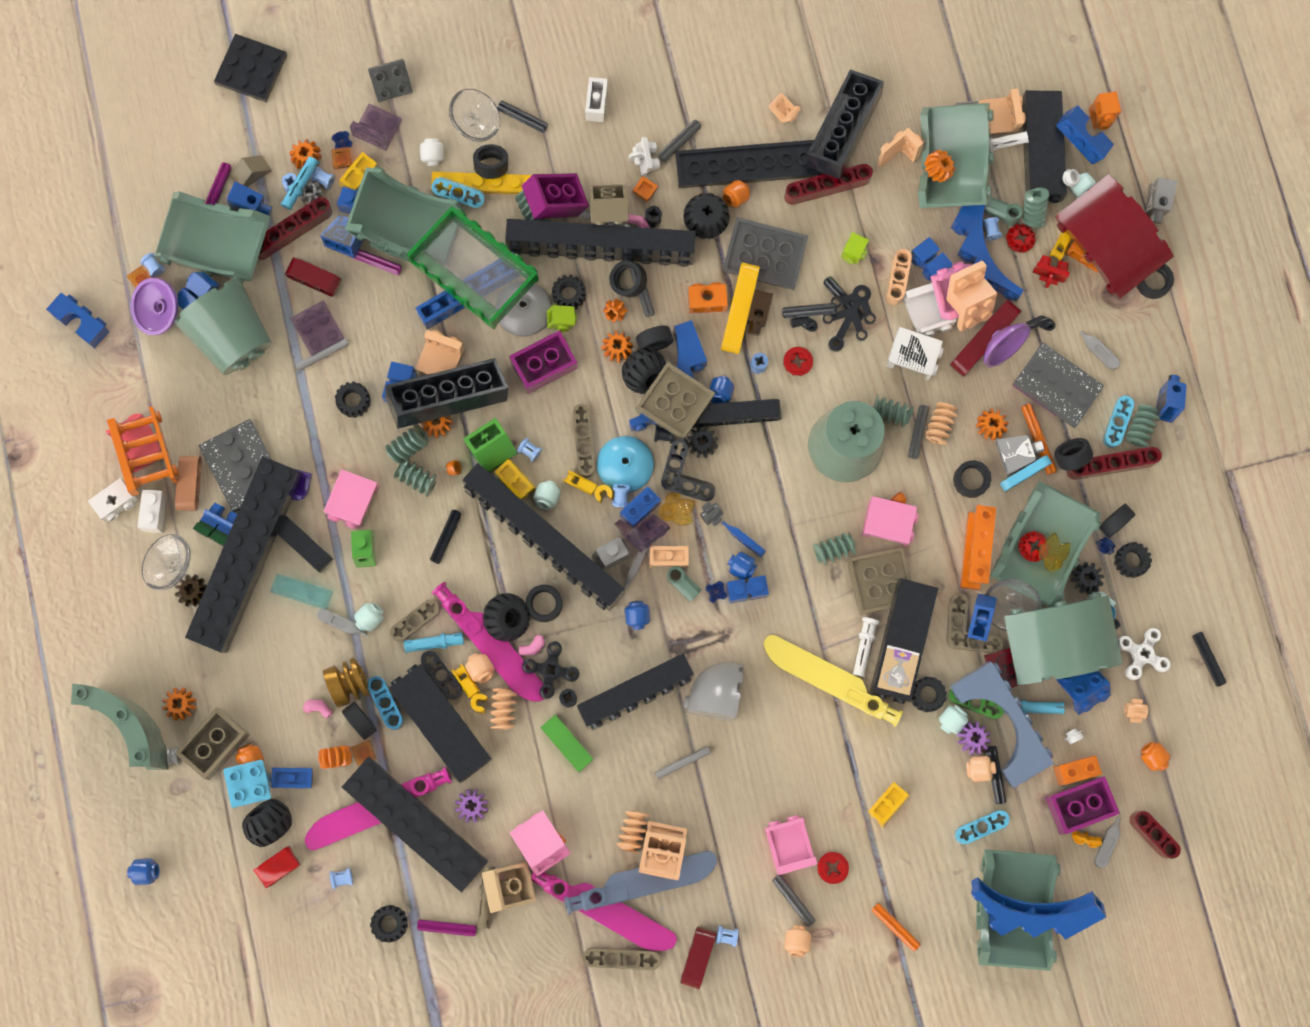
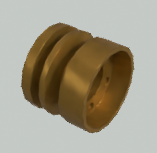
M355 657L350 659L351 668H349L346 661L342 662V672L335 665L323 670L327 688L337 708L351 703L349 695L353 693L357 700H360L359 690H361L364 697L370 696L366 674Z

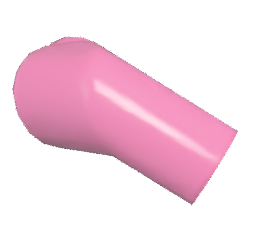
M629 214V221H626L627 223L636 224L642 228H650L644 217Z
M536 635L530 645H519V655H537L545 646L544 637Z
M309 699L303 706L304 712L319 711L326 719L333 714V711L323 700Z

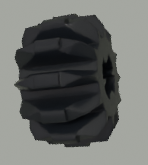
M700 426L697 427V432L692 429L690 432L692 436H687L689 448H692L690 454L697 452L696 458L703 454L705 459L708 457L707 452L713 455V449L718 448V445L715 443L718 441V437H713L715 431L713 430L708 433V427H705L704 431H702ZM701 439L705 440L703 446L699 445Z
M1084 562L1083 565L1078 564L1076 570L1071 572L1075 577L1071 578L1070 581L1076 582L1073 588L1077 589L1080 587L1079 593L1082 594L1086 591L1087 595L1092 594V591L1098 592L1099 587L1104 584L1100 580L1104 578V575H1099L1098 573L1102 568L1095 569V563H1092L1090 566L1088 562ZM1088 575V576H1089L1088 579H1090V581L1087 582V581L1085 580V579H1087V578H1084V576Z

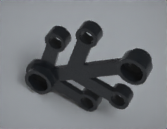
M858 285L854 288L852 294L842 297L834 296L831 299V303L835 299L840 301L837 308L841 307L842 304L854 301L851 308L838 311L836 314L823 315L822 321L826 325L845 318L837 335L829 340L828 346L831 351L839 352L844 346L843 338L852 321L856 330V339L858 341L866 340L868 334L863 329L858 314L860 305L865 314L864 321L866 324L872 325L876 320V316L872 313L868 303L871 291L867 286ZM860 291H863L865 293V296L860 297L858 293ZM825 316H830L832 320L826 321ZM872 316L874 320L869 322L867 317ZM860 332H863L865 334V337L860 338L858 334ZM833 341H839L840 345L834 346Z

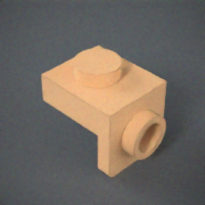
M783 93L779 94L768 106L782 123L794 121L798 117L797 113L801 110L799 106L794 107Z

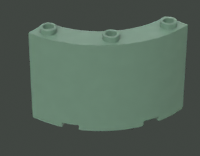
M989 103L922 108L920 114L922 140L925 139L921 160L923 171L926 169L924 165L926 157L936 150L946 151L947 155L951 156V160L955 162L953 166L956 170L950 179L941 183L938 181L933 182L932 177H928V172L924 171L923 176H920L918 188L919 208L987 205L988 198L992 196L990 171L991 164L994 163V152H991L990 122L993 121L994 114L993 110H990Z
M380 167L366 168L345 230L359 240L366 239L370 241L369 246L409 262L406 254L451 206L457 210L460 208L464 211V209L455 199L449 198L446 200L420 192L416 187L406 186L389 176ZM454 222L426 250L429 255L444 267L446 266L459 227Z
M181 191L173 192L154 257L160 258L159 262L171 265L172 262L202 271L211 278L213 275L232 280L239 279L242 284L244 281H251L270 216L256 210L239 208V211H236L232 207L217 203L215 205L204 204V199Z
M1039 481L1027 499L1026 507L1019 513L1002 546L1001 551L1003 552L997 558L990 576L1048 607H1053L1055 602L1063 600L1065 584L1072 568L1075 569L1080 561L1078 558L1092 532H1096L1101 525V521H1099L1101 513ZM1036 531L1042 533L1048 539L1050 548L1044 559L1030 562L1021 556L1018 549L1019 540L1028 532ZM1038 541L1035 543L1030 542L1032 546L1030 553L1035 549L1039 550L1037 547Z
M1101 593L1091 594L1089 599L1068 604L1067 601L1055 602L1053 607L1023 612V609L1011 610L1010 615L1004 616L1018 685L1043 682V680L1052 679L1051 676H1054L1055 680L1123 664L1109 595L1101 596Z
M72 684V705H82L90 707L91 710H97L107 716L118 727L127 745L129 767H146L147 770H168L167 749L160 734L161 732L155 721L142 707L130 699L103 689L83 684Z
M984 849L980 871L983 873L982 881L1002 895L1030 903H1053L1057 876L1060 875L1061 867L1060 864H1057L1056 855ZM977 901L976 930H980V939L976 943L979 965L1051 971L1053 963H1056L1057 953L1053 948L1052 928L1034 938L1028 932H1025L1021 926L1001 936L996 930H992L988 923L989 914L985 911L982 903Z

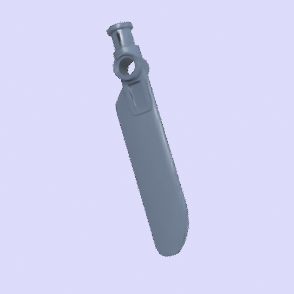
M711 851L684 856L679 880L640 873L639 868L615 873L609 877L602 888L581 892L580 895L570 898L564 897L567 914L570 915L573 911L584 909V911L597 909L697 883L712 872L717 863V858ZM591 894H598L600 896V903H593L590 899Z

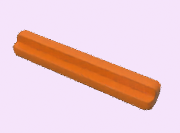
M877 903L872 908V912L912 951H916L920 947V942L881 904Z

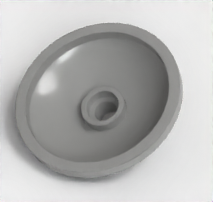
M516 282L507 286L500 293L496 302V308L499 310L524 282ZM534 284L499 322L506 331L516 336H531L540 332L547 325V310L552 306L548 294L543 288ZM523 302L527 304L525 307H520V304Z

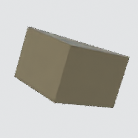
M262 155L241 158L230 176L234 182L248 187L272 170Z

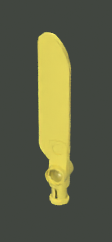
M769 635L765 639V652L770 660L780 669L864 711L867 715L874 716L880 720L883 718L892 723L894 727L898 724L903 711H897L889 707L888 703L882 701L878 696L868 694L864 682L860 678L776 635ZM868 702H876L878 705L877 710H870Z

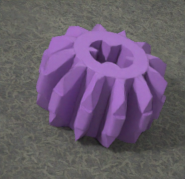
M968 722L967 728L964 726L961 730L963 733L957 734L958 737L962 738V740L958 741V744L964 743L963 751L969 748V754L973 755L974 752L981 754V749H988L985 743H991V740L986 739L990 732L984 733L985 725L979 728V722H975L974 725ZM977 735L978 739L971 741L970 737Z
M467 789V797L460 793L459 796L463 801H455L456 804L461 805V807L455 809V812L463 811L459 815L460 819L467 815L466 822L469 823L472 816L474 823H477L476 815L483 819L485 816L481 813V810L488 812L489 809L482 807V805L489 802L488 800L481 801L485 796L484 793L480 794L477 798L478 790L475 789L473 796H471V791ZM471 800L473 803H477V808L474 807L476 810L473 812L471 809H467V804L470 805L468 802Z

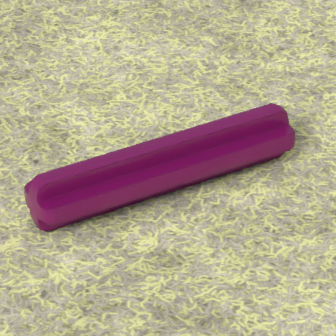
M226 162L221 163L204 204L215 205L218 202L232 168L230 164Z
M359 249L356 257L353 258L395 275H399L402 270L401 265Z
M420 919L417 923V930L474 937L476 936L477 926Z

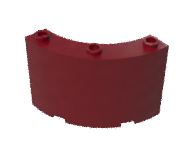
M1108 174L1058 213L1055 218L1058 222L1057 228L1062 233L1066 232L1085 253L1083 256L1088 263L1092 262L1107 284L1105 286L1106 290L1111 295L1115 294L1120 299L1172 259L1174 255L1164 239H1160L1156 234L1159 230L1132 196L1128 198L1123 192V186Z

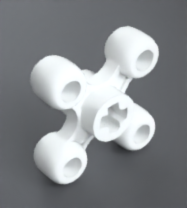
M1150 628L1146 630L1144 642L1140 645L1135 644L1129 636L1118 638L1120 651H1127L1132 654L1133 663L1125 670V675L1129 680H1137L1142 676L1144 664H1151L1160 673L1170 669L1171 663L1169 659L1156 656L1153 649L1154 644L1161 639V632L1158 629ZM1140 652H1145L1146 656H1141Z

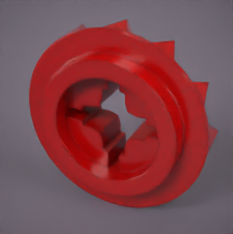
M1016 224L1008 230L1006 241L1013 251L1024 253L1033 248L1036 242V233L1032 231L1031 227L1025 226V224ZM1019 233L1022 236H1027L1024 239V243L1021 239H1016L1019 236Z
M793 347L785 353L783 365L792 376L801 377L808 374L811 370L813 357L807 349ZM796 355L799 358V360L804 361L800 364V368L797 366V364L792 363L796 360Z
M1036 531L1024 534L1018 544L1021 556L1030 562L1044 559L1050 548L1048 539L1042 533ZM1038 541L1037 547L1039 550L1035 549L1030 553L1032 547L1030 542L1035 543Z
M828 852L820 857L817 864L818 874L826 883H841L849 873L848 861L840 853ZM838 861L836 869L839 874L835 872L828 874L830 868L826 862L834 864Z

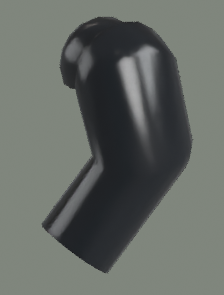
M1043 315L1026 322L1031 330L1040 327L1044 330L1052 331L1056 326L1052 319Z
M809 316L790 319L792 328L802 326L810 332H814L818 328L817 322Z

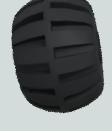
M701 193L691 198L685 206L683 214L687 229L689 231H696L695 236L701 239H712L719 236L725 231L730 220L727 204L721 197L715 196L712 193Z
M649 348L639 349L637 352H633L631 356H628L623 363L622 379L625 385L633 392L646 394L666 365V361L656 350Z
M502 593L488 601L484 608L482 620H484L483 625L493 638L503 642H510L518 639L525 633L529 627L528 623L531 615L528 614L529 609L526 608V602L522 598L511 593Z
M276 799L264 801L252 809L242 822L244 835L249 842L258 847L271 845L290 829L292 815L284 803Z

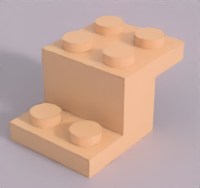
M983 261L951 275L946 300L959 314L957 327L960 331L971 329L976 324L989 320L993 314L997 292L984 278L987 265Z
M648 821L639 872L679 880L687 829Z

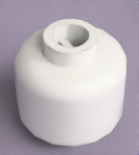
M425 139L424 143L420 144L421 161L427 163L429 167L439 166L438 162H442L445 158L443 143L439 142L438 139Z

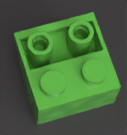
M496 418L463 438L476 461L488 472H491L506 460L518 454Z

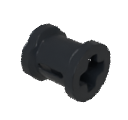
M650 206L645 211V220L651 228L658 227L661 223L662 211L657 206Z
M656 425L654 442L659 440L668 441L672 444L674 435Z
M572 689L563 690L559 695L560 703L566 708L573 707L577 702V696ZM570 693L573 701L565 703L563 696H567Z

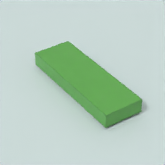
M556 715L540 727L578 772L594 760Z

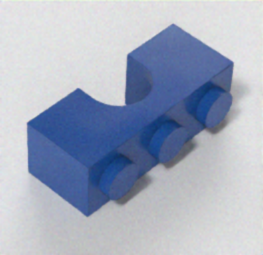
M1077 105L1065 112L1056 126L1093 165L1104 159L1114 144L1103 132L1094 136L1087 132L1086 123L1090 118Z
M61 292L46 310L65 326L73 319H81V324L75 333L95 349L109 333L105 327L107 324L99 317L93 318L91 316L92 312L84 305L79 307L77 305L78 301L70 294L65 296Z

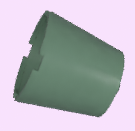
M239 279L225 282L223 284L224 288L218 291L216 288H213L180 312V319H175V324L223 375L230 374L238 369H245L250 365L251 361L263 356L272 344Z
M849 401L840 404L821 416L813 425L808 439L809 455L816 468L826 477L839 482H855L870 475L880 463L884 450L885 430L880 414L872 406L864 402ZM852 429L856 431V435L851 434Z

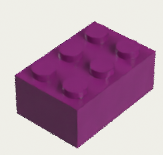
M577 173L533 174L522 185L534 219L578 217L589 207Z
M560 330L509 356L510 363L527 394L578 369V363Z
M1105 776L1094 778L1045 797L1059 835H1066L1120 814Z

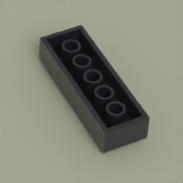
M851 69L849 70L807 153L806 167L841 179L882 96L884 81Z
M496 358L385 385V399L397 429L505 402L508 397V386Z
M684 653L578 704L577 709L586 728H592L593 731L602 727V722L608 719L612 722L620 718V713L626 710L630 713L638 709V704L642 702L645 705L656 700V695L662 693L665 696L671 693L675 686L680 685V687L691 683L694 673Z

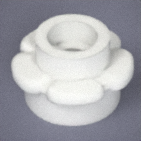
M1068 169L1064 172V184L1074 187L1079 183L1080 176L1075 169Z
M1076 728L1066 733L1067 738H1065V741L1067 740L1070 745L1084 738L1081 733L1083 731H1078Z

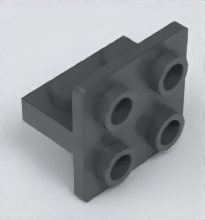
M404 59L368 69L378 102L413 93Z

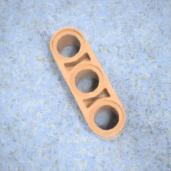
M906 249L896 252L891 265L886 301L894 306L902 301L906 291L912 260L911 253ZM902 257L906 260V262L902 263L898 260V258ZM894 275H901L903 280H897ZM891 292H897L899 297H893Z

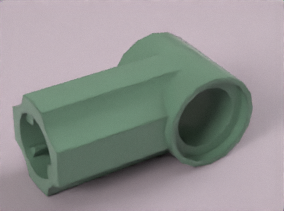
M990 197L984 213L998 217L1008 226H1015L1018 224L1023 211L1018 204H1008ZM1009 213H1014L1017 217H1011Z
M671 567L667 572L666 579L668 583L673 585L689 602L702 591L684 573L681 567ZM677 571L681 577L675 581L671 579L670 573Z

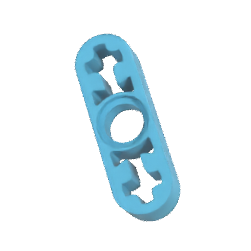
M443 177L436 178L432 183V191L438 196L455 199L459 203L478 208L484 203V193L476 188ZM440 182H442L444 187L449 188V184L452 185V187L450 189L449 194H447V189L442 188V190L439 191L438 186H436L435 184H439ZM461 188L464 194L462 197H456L453 194V190ZM467 191H470L469 196L474 197L475 194H478L479 199H481V201L478 200L477 203L473 202L474 199L471 197H468L467 200H464L467 195Z
M1122 396L1114 405L1103 437V442L1108 448L1117 447L1123 440L1134 408V401L1131 397ZM1125 401L1129 407L1125 408L1123 413H1119L1123 408V405L1120 403ZM1116 417H1119L1123 420L1122 427H1118L1114 424V419ZM1114 431H1118L1114 437V439L1117 441L1111 443V439L1109 437H1111L1114 434Z
M1048 455L1040 458L1001 482L1000 486L1004 492L1008 491L1052 464Z
M1002 810L987 814L958 827L955 831V839L960 844H969L1005 828L1010 821L1009 815ZM997 814L1004 817L1002 825L1000 823L991 825L990 821L997 819ZM981 821L987 825V830L984 833H980L977 830V824ZM972 829L977 835L974 837V834H970L967 836V840L959 836L962 834L961 830L968 832Z

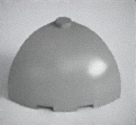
M722 662L714 664L701 672L691 687L690 695L685 696L683 708H687L686 713L732 722L737 717L740 691L738 689L740 684H742L743 672L741 671L743 670V664Z

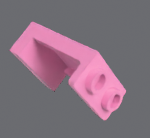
M957 262L952 265V268L937 270V274L930 276L941 319L953 320L959 317V314L946 300L951 275L970 267L971 264Z
M341 469L323 512L328 516L327 519L337 523L339 520L346 522L345 526L356 529V527L362 528V522L370 502L380 486L377 482Z
M872 496L869 500L862 536L867 538L873 536L907 546L914 539L915 531H912L913 524H916L918 521L919 513H916L917 507Z
M543 810L534 814L528 821L518 825L510 832L529 866L537 876L571 854Z
M798 815L788 817V822L780 824V821L777 820L768 823L769 827L764 828L777 875L817 865L805 827L804 817L799 818Z

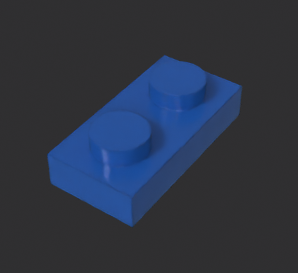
M272 768L271 788H312L313 768Z

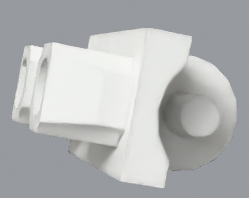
M642 137L641 142L632 148L633 153L629 154L628 158L629 161L635 162V166L640 167L641 176H646L651 171H657L660 167V162L658 158L651 159L650 155L655 154L657 151L656 142H649L647 137Z

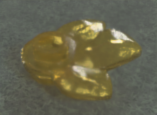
M671 492L666 496L665 503L660 506L659 516L662 520L673 521L676 525H688L693 522L689 514L694 509L695 501L680 499L679 493ZM666 511L672 512L670 515L665 514Z
M1052 533L1047 538L1046 545H1040L1039 555L1048 571H1056L1062 567L1063 561L1069 555L1070 543L1060 544L1057 534Z

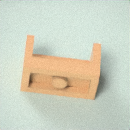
M650 546L649 569H653V566H678L688 569V546Z

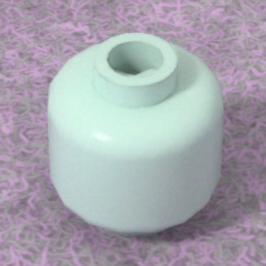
M1088 173L1079 174V183L1074 187H1070L1071 192L1077 198L1097 183Z
M553 481L541 482L537 485L533 500L538 508L549 510L557 505L561 491Z
M374 602L371 604L365 603L354 615L355 625L361 631H374L384 619L383 610Z
M958 705L948 706L939 717V721L942 723L940 728L948 734L951 732L958 734L968 723V714Z

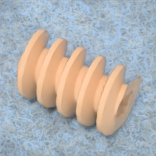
M939 402L936 404L937 409L933 412L934 416L930 419L932 423H929L925 435L927 440L935 444L946 445L947 442L943 438L950 437L946 431H952V428L948 425L955 424V421L951 418H957L958 415L954 413V411H957V408L948 403Z
M492 689V691L498 694L492 696V699L497 702L492 703L491 706L497 710L491 711V715L496 716V718L491 719L490 722L496 726L490 727V729L509 730L514 728L515 725L510 723V721L516 719V717L510 715V713L516 711V709L511 707V705L516 704V701L512 700L511 697L517 696V693L509 689Z
M634 810L626 811L625 814L629 819H623V822L627 827H621L625 834L618 836L623 842H618L616 845L622 850L639 854L635 848H641L642 845L637 843V841L644 840L639 833L646 832L641 826L648 825L644 817H650V815Z

